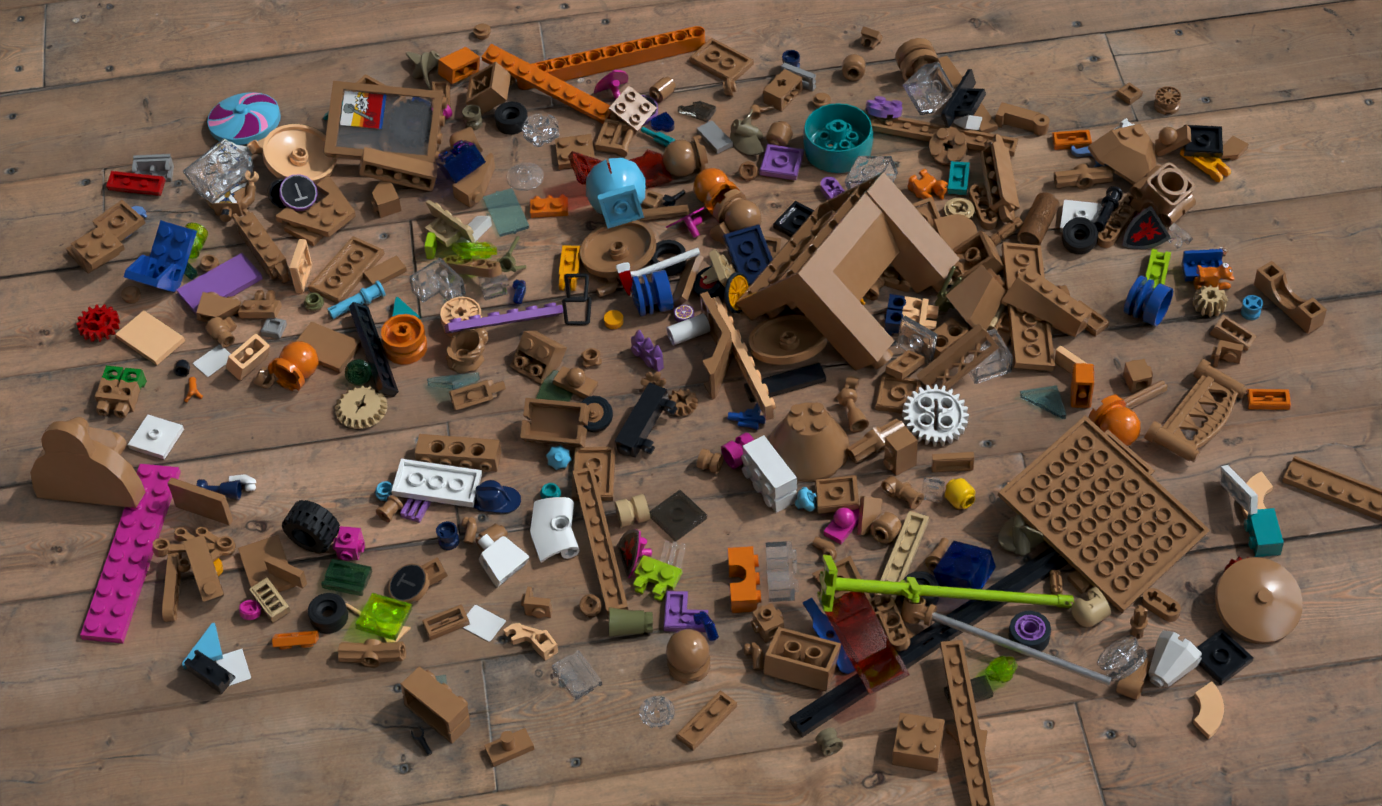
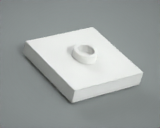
M1064 200L1060 232H1063L1065 224L1073 218L1083 217L1094 223L1102 205L1100 203ZM1077 232V233H1075V234L1085 235V234L1082 233V232Z
M147 415L128 443L129 449L165 460L184 430L183 425Z

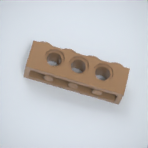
M419 434L415 458L416 461L476 469L484 472H497L502 451L500 440Z

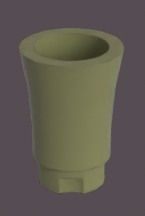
M609 607V637L644 634V632L653 633V612Z

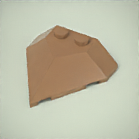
M1141 124L1113 129L1088 146L1089 151L1098 163L1103 166L1107 164L1115 169V174L1133 185L1156 166L1155 145Z

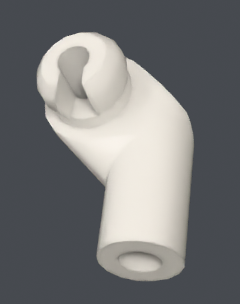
M245 474L229 476V481L240 480L241 485H245L246 491H255L256 480Z

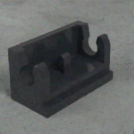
M195 650V657L192 660L187 658L184 662L188 671L223 694L236 677L199 650Z

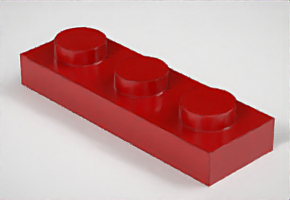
M111 171L106 187L110 191L161 196L166 180L164 176Z

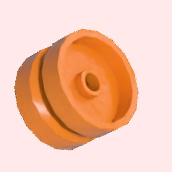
M399 314L388 319L382 326L381 337L387 358L393 363L401 365L412 364L419 361L425 355L427 339L424 325L419 318L409 314Z

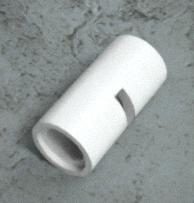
M700 314L668 326L666 331L671 344L674 346L710 332V325L705 314Z

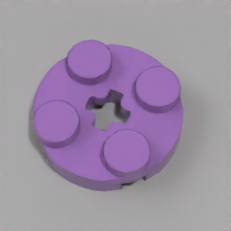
M876 96L874 100L866 102L865 111L868 110V114L876 117L887 118V115H893L892 118H898L902 115V102L897 100L887 101L885 97Z

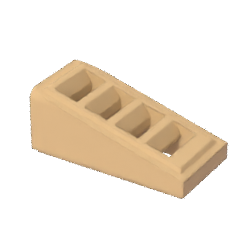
M265 578L249 589L272 623L291 612L285 600L268 578ZM265 585L268 586V588L260 594L256 592ZM269 592L273 593L264 600H262L261 597H263L264 595L268 594ZM273 598L277 599L268 606L266 605V603L272 600ZM280 603L281 606L271 612L270 609Z

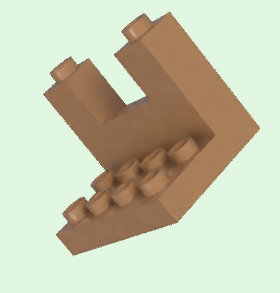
M882 172L819 204L737 300L736 304L750 320L765 313L769 318H774L787 305L791 309L798 307L855 371L869 365L879 369L892 358L893 352L889 347L894 340L859 301L890 263L916 293L930 286L936 292H939L952 266L960 258L890 178Z

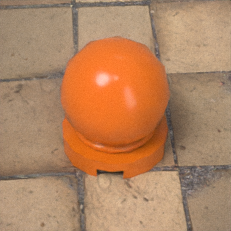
M716 168L702 170L697 174L693 184L696 198L704 203L705 208L712 215L716 203L721 204L726 198L724 196L725 193L733 189L739 190L733 182L729 181L723 171Z
M303 341L291 342L282 349L279 358H274L269 363L268 370L270 375L274 373L278 378L276 382L290 391L294 389L299 391L304 386L305 379L314 374L318 366L319 357L316 350L309 343Z
M1115 394L1101 400L1103 404L1097 410L1092 409L1088 418L1103 432L1109 430L1126 446L1131 445L1139 437L1141 422L1134 411L1126 408L1125 401L1119 398L1118 395Z

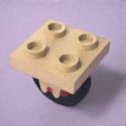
M716 249L709 252L713 266L702 269L694 281V291L699 297L700 294L708 292L711 298L722 295L728 278L733 273H736L733 265H728L724 254L720 255Z

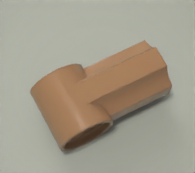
M1134 656L1126 674H1122L1116 692L1138 700L1144 687V681L1149 673L1151 662L1144 656Z

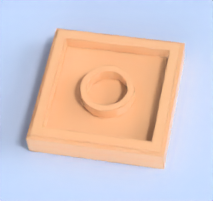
M299 239L289 267L295 291L300 294L304 292L313 266L305 239Z

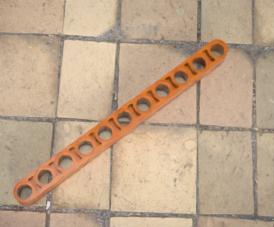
M701 26L689 27L540 61L531 65L562 81H567L697 51L706 43L705 29ZM517 79L518 88L522 90L533 88Z

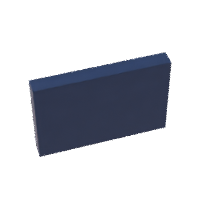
M759 224L725 234L722 237L735 271L743 273L747 277L749 286L773 259Z

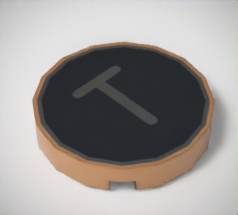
M413 563L399 568L389 582L391 597L404 605L420 600L427 592L430 584L427 571L419 564Z

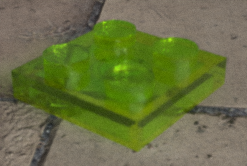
M491 242L452 243V250L458 256H461L462 259H472V256L480 255V258H492V255H497V247Z
M372 593L355 623L356 629L396 641L412 611V604Z

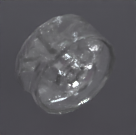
M1132 635L1125 636L1112 643L1103 651L1097 661V665L1100 669L1106 670V676L1111 677V681H1119L1132 674L1143 664L1147 657V651L1143 647L1138 646L1139 643L1136 637Z

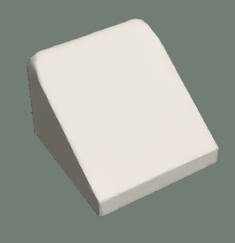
M968 115L955 119L953 123L964 129L977 131L979 130L982 117Z

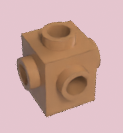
M772 603L760 606L752 612L753 621H751V626L755 633L761 635L765 643L773 639L778 627L784 628L783 615L779 609H775Z

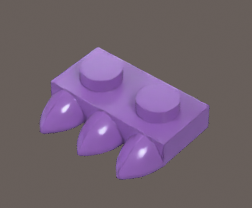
M637 330L635 335L631 337V350L633 354L642 358L649 368H653L658 372L664 369L660 347L658 345L653 347L650 338L644 339L641 330Z

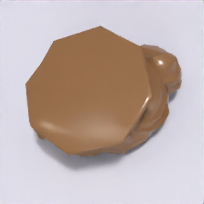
M476 328L475 330H464L456 336H452L450 345L446 350L447 365L451 370L465 373L475 371L484 362L482 353L485 350L484 345L488 341L487 331L482 328Z

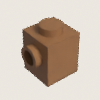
M1145 359L1132 360L1125 363L1123 376L1131 394L1150 386L1152 383V368L1147 365Z

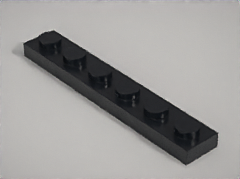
M352 302L349 309L377 390L380 393L394 397L399 391L369 307Z

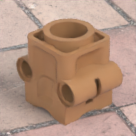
M1167 162L1162 167L1155 166L1130 188V193L1134 198L1130 205L1139 213L1152 206L1162 224L1170 227L1196 204V200L1191 194L1195 189V184L1173 163Z

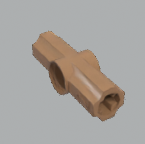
M1080 164L1073 170L1054 172L1055 188L1077 186L1079 189H1088L1095 183L1113 182V169L1110 166L1090 168L1086 164Z

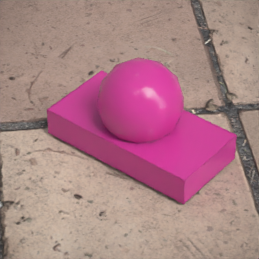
M839 508L834 514V519L824 530V536L842 545L858 524L859 509Z

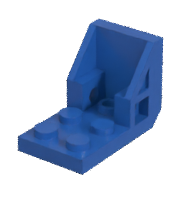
M160 220L150 256L141 255L125 270L123 277L175 292L181 286L197 231Z

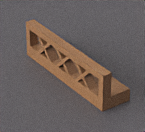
M978 324L916 375L920 381L926 386L929 385L931 389H934L932 385L936 381L943 380L942 386L938 389L941 390L945 386V391H947L996 351L999 346L989 333ZM988 340L991 343V346L986 350H980L981 345ZM969 354H974L973 361L965 363V358ZM953 367H959L956 375L949 376L950 370Z

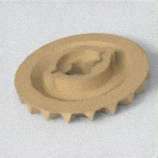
M363 385L361 388L354 386V389L351 391L347 389L345 394H341L335 406L336 417L340 423L353 429L371 427L381 421L387 412V400L384 394L378 392L377 388L373 389L371 386L365 388ZM364 403V406H362V407L358 410V407H357V406H360L361 404Z

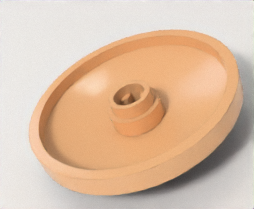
M300 124L283 125L272 130L265 138L262 149L263 161L270 172L276 177L285 179L291 175L300 174L307 176L314 184L319 183L327 176H331L335 169L337 158L327 157L324 154L325 134L315 128Z

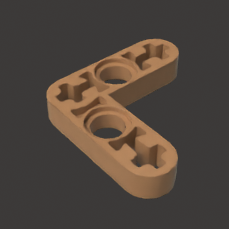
M889 594L878 595L843 609L835 615L834 621L841 632H849L881 619L893 649L903 651L910 646V637L893 597ZM887 602L888 607L884 608L882 603ZM874 605H876V608L878 610L877 612H875ZM863 609L871 610L867 617L859 615ZM854 613H855V615H856L857 620H854V617H853V614H854ZM846 618L848 623L844 624L842 619ZM896 618L898 623L895 626H888V620ZM897 632L900 633L903 640L901 643L897 641L895 635Z

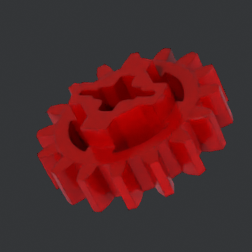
M96 304L94 309L88 307V312L82 311L83 317L79 316L77 318L79 322L76 325L80 336H83L85 340L90 338L91 342H94L95 339L101 342L104 337L108 340V335H115L114 330H119L118 324L121 323L117 311H114L112 306L107 308L106 304H103L102 307Z

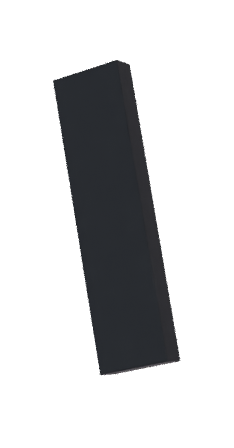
M819 362L762 378L761 382L766 384L770 398L826 382V375ZM744 383V389L750 403L755 402L756 399L748 383Z

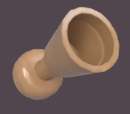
M846 389L838 394L837 400L840 405L847 406L849 410L847 416L851 432H861L869 426V421L854 404L858 398L854 389Z

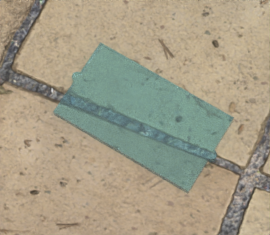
M512 188L483 196V200L500 237L512 233L516 234L529 228V224Z

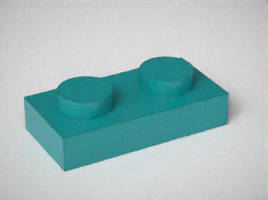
M951 161L948 194L967 195L970 162Z

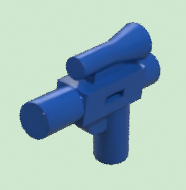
M756 403L754 409H748L740 413H728V420L738 421V426L750 427L758 430L759 423H766L765 417L760 415L761 409L758 403Z

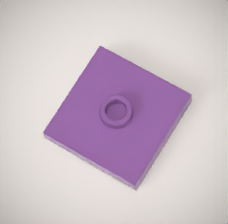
M767 144L760 168V175L797 180L804 156V149Z

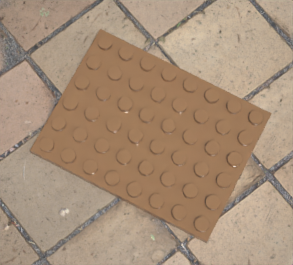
M1086 415L1002 488L997 495L1016 514L1020 515L1032 529L1041 532L1044 536L1043 539L1092 586L1097 587L1103 596L1121 613H1124L1210 531L1209 528Z

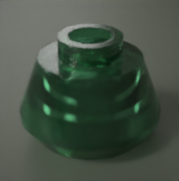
M352 360L345 367V377L353 385H364L372 376L371 366L364 360Z

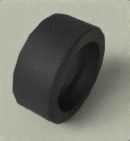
M662 240L656 243V250L650 263L653 265L661 262L657 260L660 255L666 253L679 255L686 252L681 243L675 240ZM687 260L661 270H665L667 276L677 275L684 270Z

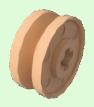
M456 297L444 303L440 312L444 332V326L450 323L449 320L461 318V321L469 320L468 317L480 315L482 318L479 304L469 297ZM459 332L448 333L447 335L452 337L456 336Z

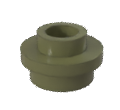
M310 293L306 296L304 305L306 309L316 311L323 307L324 300L318 293Z

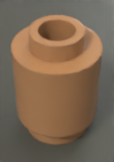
M663 77L649 88L650 97L657 102H662L676 88L673 79Z
M495 523L481 532L475 540L483 552L484 549L478 544V541L484 535L488 534L495 542L502 536H508V533L503 525L499 526Z

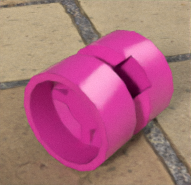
M745 432L736 437L735 442L729 441L721 446L724 460L732 469L743 465L741 457L743 455V445L754 440L749 433Z

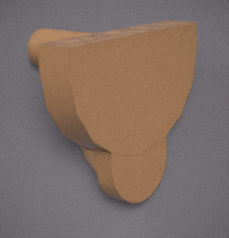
M75 417L68 421L53 422L43 433L41 438L43 450L35 460L30 472L33 489L37 498L133 508L138 506L146 492L142 481L132 465L121 456L127 443L120 434L89 427L87 420L82 417Z

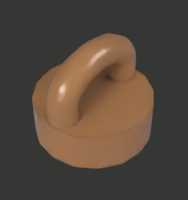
M263 366L259 370L254 384L265 389L269 388L275 382V374L272 373L270 375L271 378L268 383H263L267 375H270L268 368Z

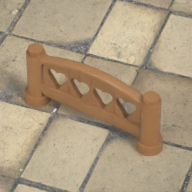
M1205 359L1199 363L1193 374L1195 378L1199 379L1166 423L1162 425L1154 421L1144 438L1151 443L1155 441L1189 462H1195L1200 454V451L1197 449L1208 443L1220 432L1232 413L1236 398L1243 399L1248 390L1244 384L1210 366L1211 363ZM1210 392L1224 393L1226 397L1222 398L1221 403H1218ZM1200 404L1213 405L1217 409L1212 411L1213 415H1207ZM1191 417L1205 418L1207 422L1203 423L1202 428H1199ZM1181 429L1196 431L1197 435L1193 436V440H1187Z

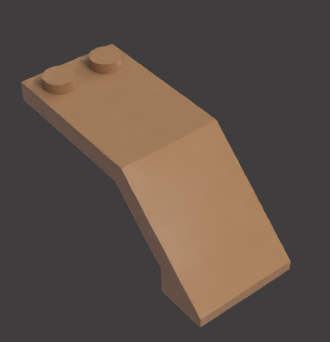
M708 292L700 294L701 314H705L710 325L709 333L717 346L713 356L702 360V363L709 374V381L705 382L704 386L713 400L719 392L733 358L732 337L728 326L718 311L716 300L711 298Z

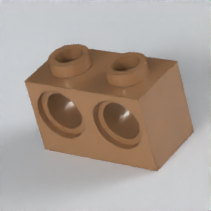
M951 317L923 339V352L935 360L969 331Z

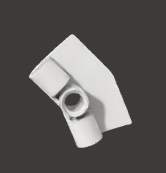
M553 497L534 502L530 533L540 562L558 553H561L563 558H573L580 551L571 528L574 502L570 498Z

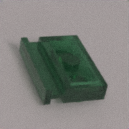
M331 559L325 573V579L321 583L322 588L363 596L364 588L366 589L373 572L372 567Z

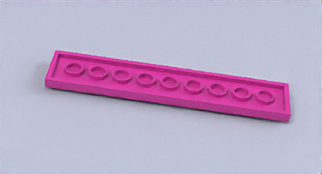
M150 464L139 465L137 475L142 481L146 493L136 508H124L80 634L82 640L124 643L153 556V541L159 538L172 500L168 481L171 478L179 479L181 473L179 467Z

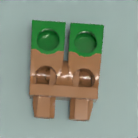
M106 365L98 391L95 394L98 415L106 416L111 409L114 410L115 416L125 418L128 412H134L142 387H145L147 382L142 369L125 368L124 370L123 367Z

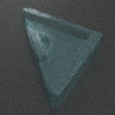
M479 372L433 377L428 378L427 381L429 386L454 390L478 381L480 376Z
M1057 385L1020 391V398L1061 419H1066V412Z

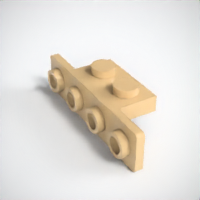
M430 200L426 201L431 214L437 218L425 227L427 233H435L436 240L447 248L461 237H464L471 243L475 241L472 235L474 232L468 224L464 225L458 217L454 218L448 210L444 211L438 203L434 204Z

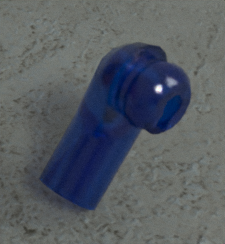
M516 279L513 282V288L516 292L512 301L516 304H522L526 293V282Z
M704 611L695 613L693 616L694 622L697 625L703 623L709 641L718 639L719 635L716 626L709 615Z

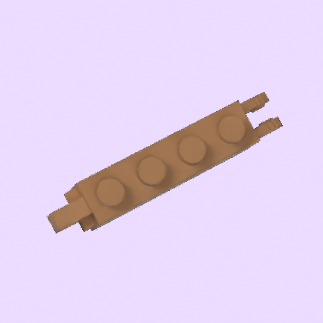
M995 134L993 142L987 140L984 143L985 149L980 152L989 207L992 211L999 214L1003 222L1011 223V220L1015 218V211L1020 206L1009 149L1004 146L1002 136Z
M245 208L242 210L243 217L239 218L236 213L233 214L232 218L237 225L241 238L270 279L278 277L282 283L289 281V267L286 258L253 212L250 213Z

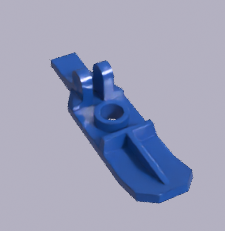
M813 598L804 601L803 605L813 620V630L817 636L841 643L836 663L840 672L849 674L857 670L860 661L832 617L822 613ZM830 633L834 637L828 638L826 635Z

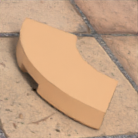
M1261 471L1250 478L1246 484L1258 495L1257 509H1266L1263 500L1266 494L1272 491L1273 486ZM1241 506L1242 513L1245 519H1247L1248 512Z
M1212 681L1195 692L1194 695L1199 703L1200 713L1194 719L1193 724L1208 739L1219 729L1224 714V703L1221 693Z

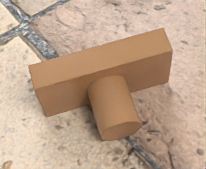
M526 728L514 733L504 731L500 739L484 745L493 767L535 750Z

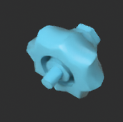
M562 445L551 447L550 451L546 454L548 465L552 466L555 470L566 468L567 464L571 461L569 450L565 449Z
M802 487L798 491L795 506L798 509L804 508L810 512L814 511L817 507L815 498L817 495L812 493L807 487Z

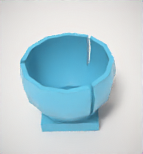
M609 158L612 174L609 172L606 160L595 165L586 177V197L595 211L604 215L607 228L644 218L641 204L645 200V177L636 163L624 158Z

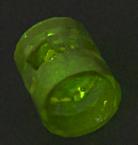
M188 223L185 228L197 231L189 258L194 259L199 257L207 240L208 231L198 223Z

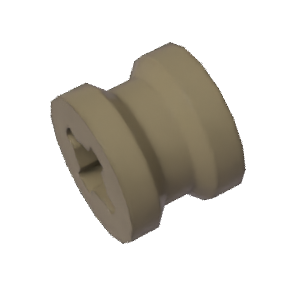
M834 728L822 730L815 738L817 744L822 746V752L825 756L833 755L843 747V742L840 738H837V732Z

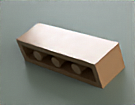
M364 147L360 159L359 175L432 192L437 178V164Z

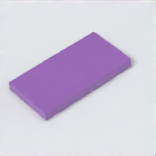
M240 253L176 290L177 294L197 316L196 312L202 292H215L222 297H232L263 278L262 274L245 255Z

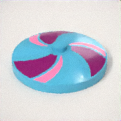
M255 92L241 93L219 102L209 113L207 124L211 135L219 142L225 144L233 142L236 145H244L253 140L259 141L276 129L281 119V113L277 102L272 97Z

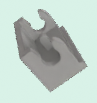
M170 154L133 155L132 172L164 176L165 182L172 181L174 165Z

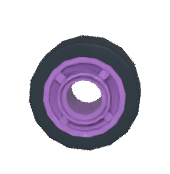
M1030 610L1022 611L1012 618L1009 626V640L1038 651H1043L1049 644L1051 626L1044 615Z

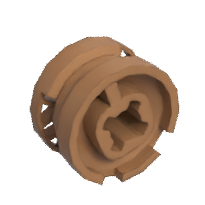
M1170 86L1159 88L1156 91L1154 101L1156 111L1164 115L1166 113L1172 115L1178 112L1182 97L1180 91Z

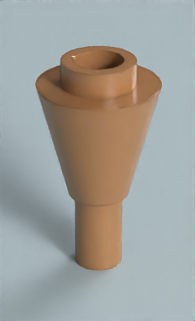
M941 538L938 547L925 559V565L931 571L941 572L945 569L946 548L949 543L947 538Z

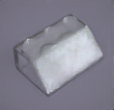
M224 138L184 169L183 173L199 195L213 204L245 178L246 171L252 173L253 167L251 157Z

